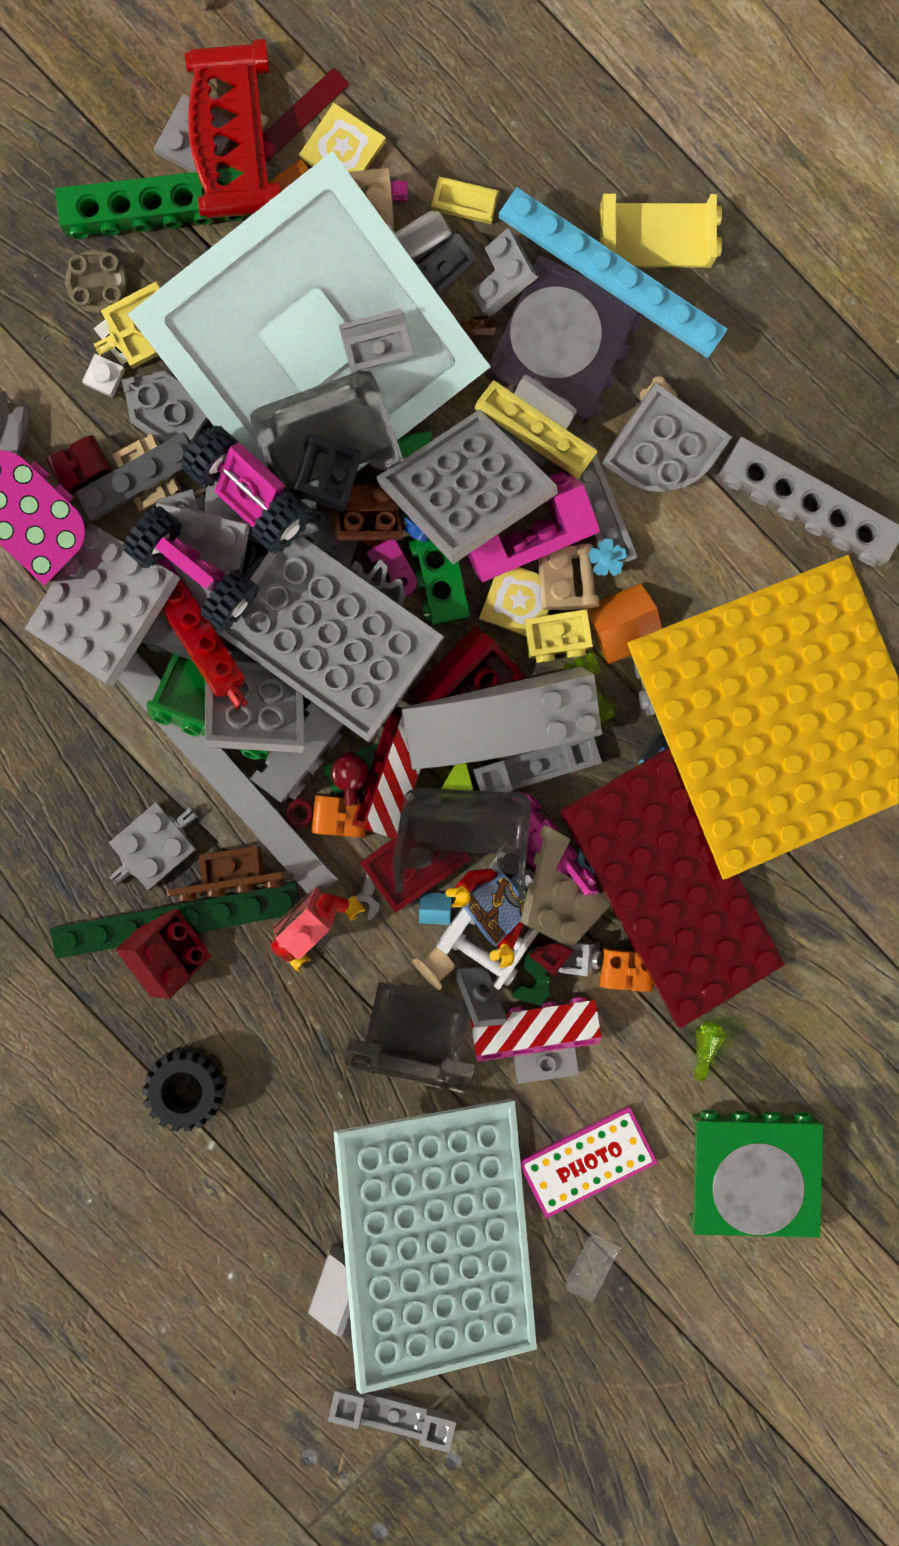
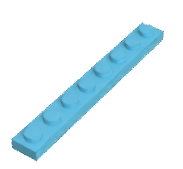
M518 187L515 188L499 212V219L706 358H709L726 333V327Z

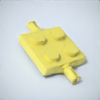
M157 282L101 310L108 323L110 336L94 343L100 356L117 347L125 355L132 369L159 356L127 315L160 289Z

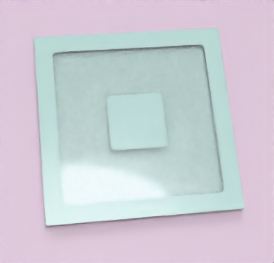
M333 151L127 314L213 426H222L285 484L282 496L285 492H289L291 483L296 481L305 451L303 443L307 434H316L363 451L358 471L490 368L488 362ZM402 308L414 356L351 373L339 325ZM317 453L308 484L315 487L318 486L327 454ZM308 499L302 500L309 508L316 504V502Z

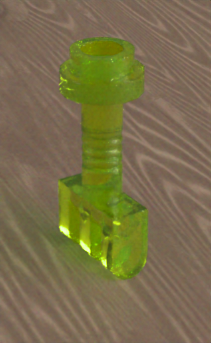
M592 652L585 655L587 662L590 664L587 668L580 657L574 660L577 667H583L594 675L601 671ZM570 663L563 665L564 670L573 669ZM595 681L600 722L603 723L616 716L614 712L616 707L613 702L606 703Z

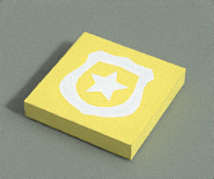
M333 103L299 156L304 162L313 167L333 151L348 172L368 170L386 143V137Z
M517 567L494 577L479 620L526 637L524 619L547 616L548 610H543L539 574Z

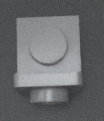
M577 942L571 948L574 951L557 972L581 976L597 974L602 965L603 952L600 950V943Z

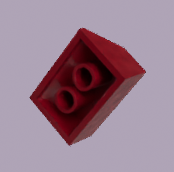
M474 626L421 680L410 694L419 703H424L520 681L525 675L494 640Z

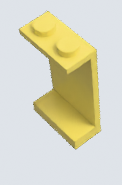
M603 194L600 204V243L635 267L711 268L716 258L721 256L722 238L717 237V226L721 225L722 206H717V194H710L707 203H616V194Z

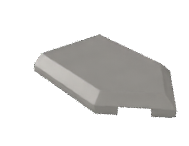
M165 370L142 377L122 379L131 424L148 435L154 434L161 443L182 432L188 435L191 443H195L198 439L197 437L210 421L179 380Z

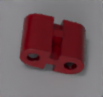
M94 435L77 440L70 444V448L67 450L62 449L47 459L58 484L70 494L87 486L89 482L96 481L111 472V468Z

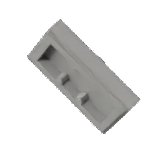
M575 1047L513 1057L517 1084L579 1075Z

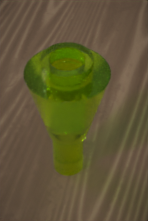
M704 1022L703 1025L696 1027V1058L698 1060L693 1078L699 1081L706 1080L709 1065L727 1036L726 1033L721 1031L722 1027L715 1023Z

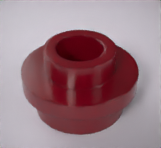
M304 797L292 799L285 809V817L288 823L296 828L310 826L313 823L314 803ZM298 807L306 809L307 815L305 818L300 819L296 816L295 811Z

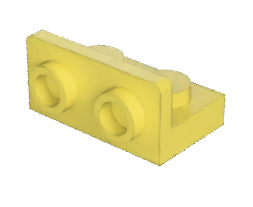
M587 609L524 619L529 649L528 656L529 659L536 658L537 663L554 661L555 655L567 653V658L585 656V650L593 647Z

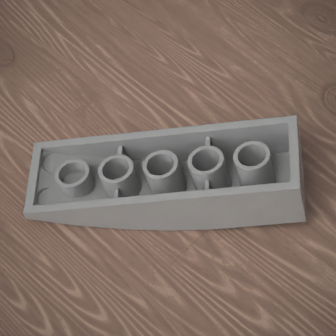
M583 667L401 708L413 770L511 756L602 735L595 677L593 673Z

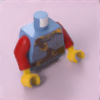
M499 869L470 870L458 882L456 888L446 890V896H455L456 900L451 906L464 907L494 947L498 945L499 949L493 950L490 953V959L494 961L502 958V962L499 965L500 968L511 966L515 960L513 949L524 925L520 922L525 903L521 895L528 890L529 882L533 883V880L524 870H521L510 880Z

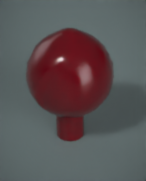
M350 751L340 756L331 768L333 783L340 790H345V806L358 805L357 790L362 789L369 778V769L364 759Z

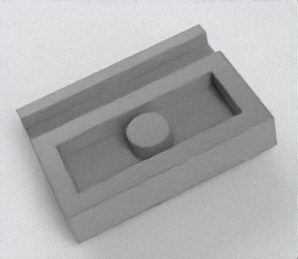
M402 308L339 325L351 373L414 356Z

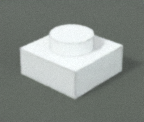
M94 354L82 383L113 398L125 373V368Z

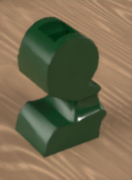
M536 943L526 950L522 963L524 968L535 977L534 983L531 985L519 983L513 988L511 996L515 999L542 1006L544 1000L550 996V977L545 973L548 970L529 956L534 949L544 945Z

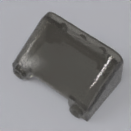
M370 371L354 372L263 405L250 414L255 437L268 470L285 484L282 496L285 492H289L291 483L296 481L305 451L303 443L307 434H316L363 451L359 464L369 461L372 467L379 470L390 469L396 463L403 461L380 388ZM317 453L309 483L320 479L327 454Z

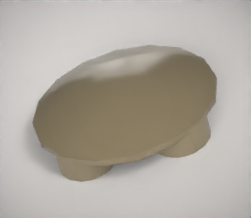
M92 249L79 255H73L69 259L65 285L69 297L78 307L87 312L101 313L102 309L123 299L127 290L128 279L124 266L114 254Z

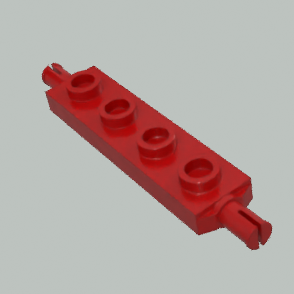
M181 579L161 611L215 696L228 695L236 710L241 709V706L244 708L248 701L239 689L245 683V677L209 621L200 614L202 612Z

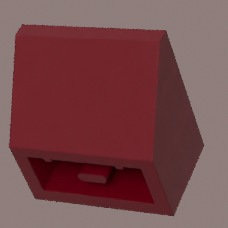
M173 909L136 929L115 950L150 997L171 999L212 957L178 909Z

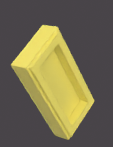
M438 176L431 211H439L440 213L492 225L499 190Z

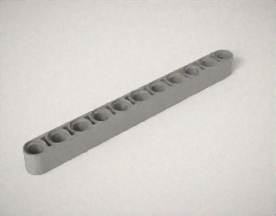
M136 650L118 680L147 712L148 700H153L162 677L142 654ZM157 723L289 873H293L294 879L307 893L315 886L322 893H325L339 880L328 864L297 829L288 823L281 811L258 785L250 779V776L225 748L205 747L204 736L193 737L184 733L181 727L170 723L167 726Z

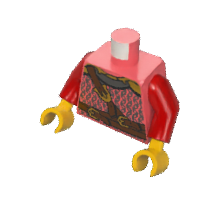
M315 886L274 925L275 939L271 943L272 952L289 962L297 972H300L302 970L300 968L301 965L306 961H311L306 953L329 932L336 912L345 913L348 919L352 921L357 918V913L364 912L365 909L356 896L347 899L330 893H322Z

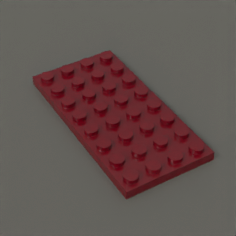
M670 748L660 751L559 810L678 1028L681 1029L785 965L739 876L734 875L725 880L722 879Z

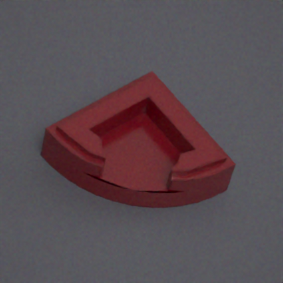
M549 943L537 947L529 956L555 976L574 950L563 944Z

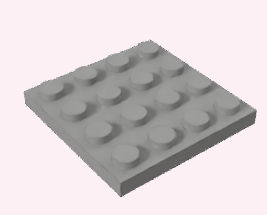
M481 410L473 413L377 476L378 483L452 564L558 494L557 485Z
M90 523L85 530L81 548L62 567L24 629L104 683L114 687L181 578L158 563L154 566L151 565L150 568L142 567L123 551V542Z

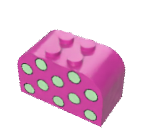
M0 450V545L45 586L81 548L85 536L84 522L79 511L70 503L74 497L60 484L54 488L46 480L50 474L36 461L30 465L19 455Z

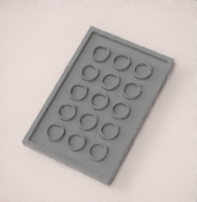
M299 534V538L296 541L293 540L292 545L288 548L285 546L284 551H278L277 554L269 551L250 578L259 586L257 596L252 600L253 603L247 607L245 614H242L240 619L236 623L234 622L231 628H227L226 631L222 632L215 628V632L363 739L371 742L445 637Z

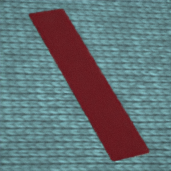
M332 68L263 133L266 162L349 85L335 68Z

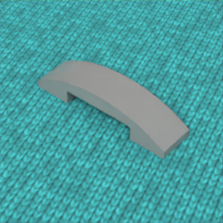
M591 737L532 751L474 769V774L482 800L601 764L602 761L595 739Z
M344 1388L335 1389L328 1422L358 1429L361 1424L419 1439L420 1446L450 1453L457 1422L455 1418L418 1402L373 1391L360 1394L357 1389Z

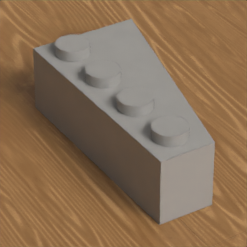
M313 702L304 711L303 753L272 751L265 762L267 765L262 772L256 770L250 778L280 802L288 801L290 797L295 800L306 786L302 783L309 772L314 775L325 761L321 758L327 748L333 750L344 736L340 731L345 725Z

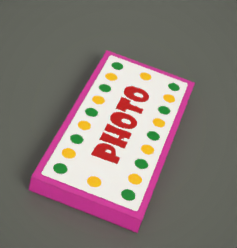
M628 1105L521 1158L520 1164L545 1217L548 1218L657 1164V1161Z

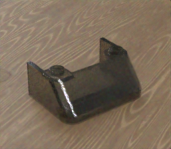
M414 788L409 790L403 798L393 858L396 893L403 894L406 869H422L427 867L433 861L435 850L497 854V866L502 872L519 875V901H525L529 862L530 800L523 794L510 792Z

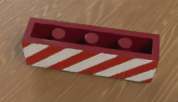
M395 707L387 718L369 771L368 781L364 786L352 822V826L397 840L398 835L405 826V814L408 805L415 796V784L418 775L423 770H413L411 767L401 711L402 707Z

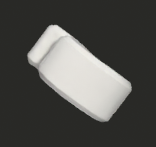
M429 211L395 233L390 224L387 225L414 263L420 261L429 252L436 251L452 236L439 211Z

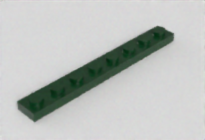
M297 882L284 884L285 886L280 888H261L253 892L234 893L221 897L52 927L50 932L55 959L118 948L136 929L173 909H178L195 933L283 917L300 901Z

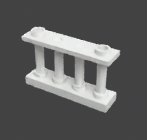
M506 842L489 868L493 870L499 869L501 872L505 871L508 874L511 871L515 875L524 870L534 881L535 872L518 862L519 858L515 856L518 850ZM461 907L437 942V948L448 954L451 948L455 951L459 949L497 975L493 981L495 988L499 990L503 984L508 986L518 972L514 967L534 940L538 931L530 927L523 939L518 937L513 952L515 956L514 963L511 966L500 968L499 965L501 963L499 961H492L489 954L465 939L466 935L462 933L468 923L474 925L475 922L464 907Z

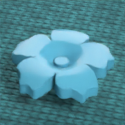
M604 538L598 544V549H590L588 556L590 562L596 564L593 572L597 576H606L608 571L613 576H616L622 572L623 563L620 560L625 559L627 554L626 549L621 548L619 545L613 548L612 539Z

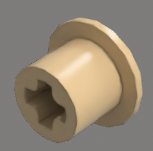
M437 947L421 961L417 958L412 960L421 975L437 990L442 989L440 981L455 968L451 959Z

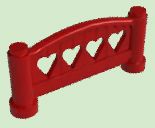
M253 39V44L190 49V52L184 53L187 73L194 74L188 106V132L195 168L205 190L204 196H198L200 216H207L208 219L253 215L281 192L280 182L268 183L257 82V74L269 73L266 39ZM217 78L234 86V88L220 98L212 99L209 96L212 88L208 85V82L211 79ZM215 107H221L238 116L224 126L216 128L212 125L215 117L211 114V110ZM219 135L240 144L223 157L215 155L218 147L214 143V138ZM221 164H226L243 173L226 186H221L217 183L220 174L216 169Z

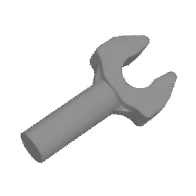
M366 873L362 891L356 897L360 902L364 901L369 904L370 909L367 919L371 920L378 913L381 903L376 901L373 895L375 884Z

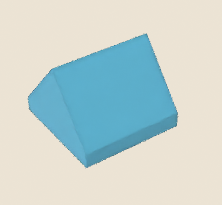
M425 892L420 896L419 923L450 925L451 897H447L446 893Z

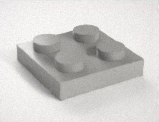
M182 94L154 147V151L159 156L190 172H197L189 142V97ZM213 109L211 110V114L215 117L212 125L216 128H220L232 120ZM222 135L215 137L214 143L218 147L215 155L219 157L225 156L233 140Z

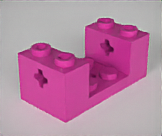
M558 472L549 476L557 485L558 494L546 501L552 520L542 519L536 521L531 525V529L521 533L514 531L502 537L503 541L500 540L497 534L469 553L467 557L470 565L480 580L485 582L599 533L600 529L584 484L570 473Z

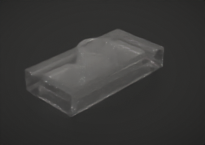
M592 1230L564 1284V1288L593 1303L621 1249L620 1244Z

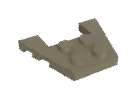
M543 825L540 837L543 838L541 850L536 852L534 864L537 865L533 883L529 882L520 922L572 948L606 911L610 903L599 883L596 886L599 889L597 894L585 895L574 879L556 870L571 839Z

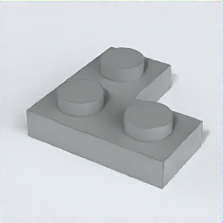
M509 228L485 247L495 271L472 290L482 312L489 318L538 278L516 234Z

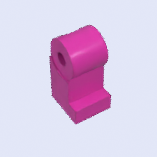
M387 540L366 552L373 566L377 564L379 559H383L388 564L387 574L390 577V583L396 579L402 580L405 598L415 592L417 588L416 576L396 540Z

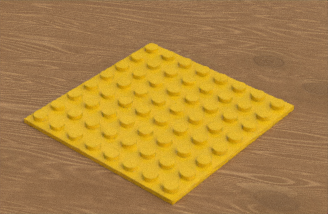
M849 555L627 643L723 880L899 803V678Z

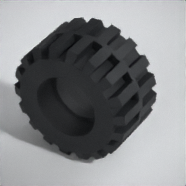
M185 1046L184 1049L177 1047L172 1049L171 1052L165 1053L150 1068L151 1070L144 1080L146 1085L143 1087L142 1095H146L147 1098L143 1102L145 1108L151 1107L152 1111L149 1115L152 1119L156 1117L161 1119L159 1125L165 1128L169 1124L172 1125V1131L178 1132L180 1128H184V1132L192 1131L195 1126L197 1128L204 1126L216 1114L226 1096L227 1089H225L227 1078L222 1075L224 1070L222 1064L217 1065L214 1062L216 1057L212 1053L210 1056L204 1054L206 1050L200 1047L198 1050H193V1046ZM178 1072L193 1075L199 1081L202 1088V1098L200 1101L193 1104H185L176 1100L169 1089L170 1077Z

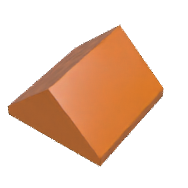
M641 583L600 600V606L597 608L587 609L589 623L607 665L631 655L627 645L628 642L662 629L658 609Z

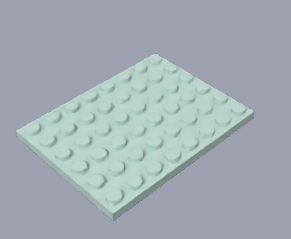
M506 1099L334 1131L357 1391L360 1394L537 1350L515 1101Z

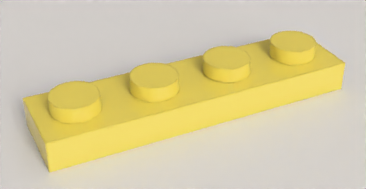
M494 380L476 402L474 409L477 411L481 410L490 420L578 480L598 452Z

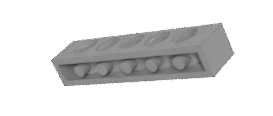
M742 436L735 443L717 475L723 478L722 482L729 488L734 490L742 489L751 494L750 498L754 502L763 506L771 505L778 509L777 514L790 521L796 519L805 524L804 529L816 536H821L822 534L830 538L833 546L843 551L851 550L859 555L858 559L869 566L875 567L876 565L880 566L887 563L899 543V525ZM751 467L757 468L762 475L761 481L752 480L749 477L748 469ZM776 483H784L788 487V496L784 497L777 493ZM804 498H810L815 502L816 509L814 512L807 511L804 508ZM832 513H837L841 516L843 520L842 527H836L832 524L830 519ZM859 528H864L868 531L870 536L868 543L859 539Z

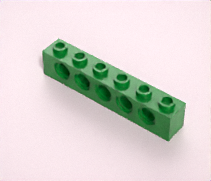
M234 168L217 169L216 171L220 174L217 183L221 186H226L243 173ZM197 172L55 188L59 226L67 237L73 239H85L89 237V234L96 233L113 236L119 234L122 230L131 229L135 232H146L151 227L157 226L174 229L181 227L184 223L192 222L197 225H208L213 220L219 219L235 222L243 220L245 216H251L242 215L208 219L207 216L201 217L198 196H204L205 190ZM185 197L193 198L189 205H179L181 199ZM161 201L159 208L155 210L148 209L151 202ZM121 205H130V208L127 212L117 213V210ZM99 208L95 216L86 217L88 210Z
M431 431L404 436L395 441V448L389 449L393 466L433 440ZM403 511L405 521V518L409 516ZM429 538L425 543L417 539L409 541L412 559L419 558L421 567L420 571L415 572L419 590L425 589L428 601L422 602L425 620L432 619L433 627L470 619L459 562L457 561L452 564ZM431 554H440L444 558L445 562L440 568L433 569L427 565L426 560ZM438 584H445L450 588L451 594L446 599H437L433 595L434 587Z

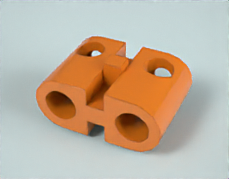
M315 795L312 833L366 838V830L352 826L358 805L345 806V798Z
M603 949L600 987L617 990L630 989L641 992L653 991V983L636 951Z

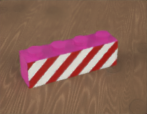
M586 997L574 998L569 1000V1004L557 1006L556 1002H546L542 1006L538 1005V1009L526 1010V1007L510 1008L505 1013L507 1019L503 1025L475 1028L471 1018L477 1062L600 1044L602 1038L595 1000L588 1001Z

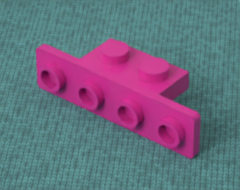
M516 792L512 797L531 821L532 825L513 841L536 871L537 865L534 864L536 852L541 850L543 838L540 837L543 825L557 832L560 831L550 818L543 816L539 810L541 805L532 794L529 793L527 795L526 793ZM568 844L556 870L568 877L571 876L585 895L597 894L599 889L595 885L597 882L595 876L586 867L582 868L576 860L578 858L577 852Z

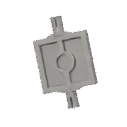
M155 802L109 842L111 847L120 856L123 864L109 876L111 880H114L112 882L118 886L131 874L137 877L147 890H152L198 850L189 840L184 829L194 819L198 818V815L194 813L195 811L189 807L176 819L170 816L159 803Z

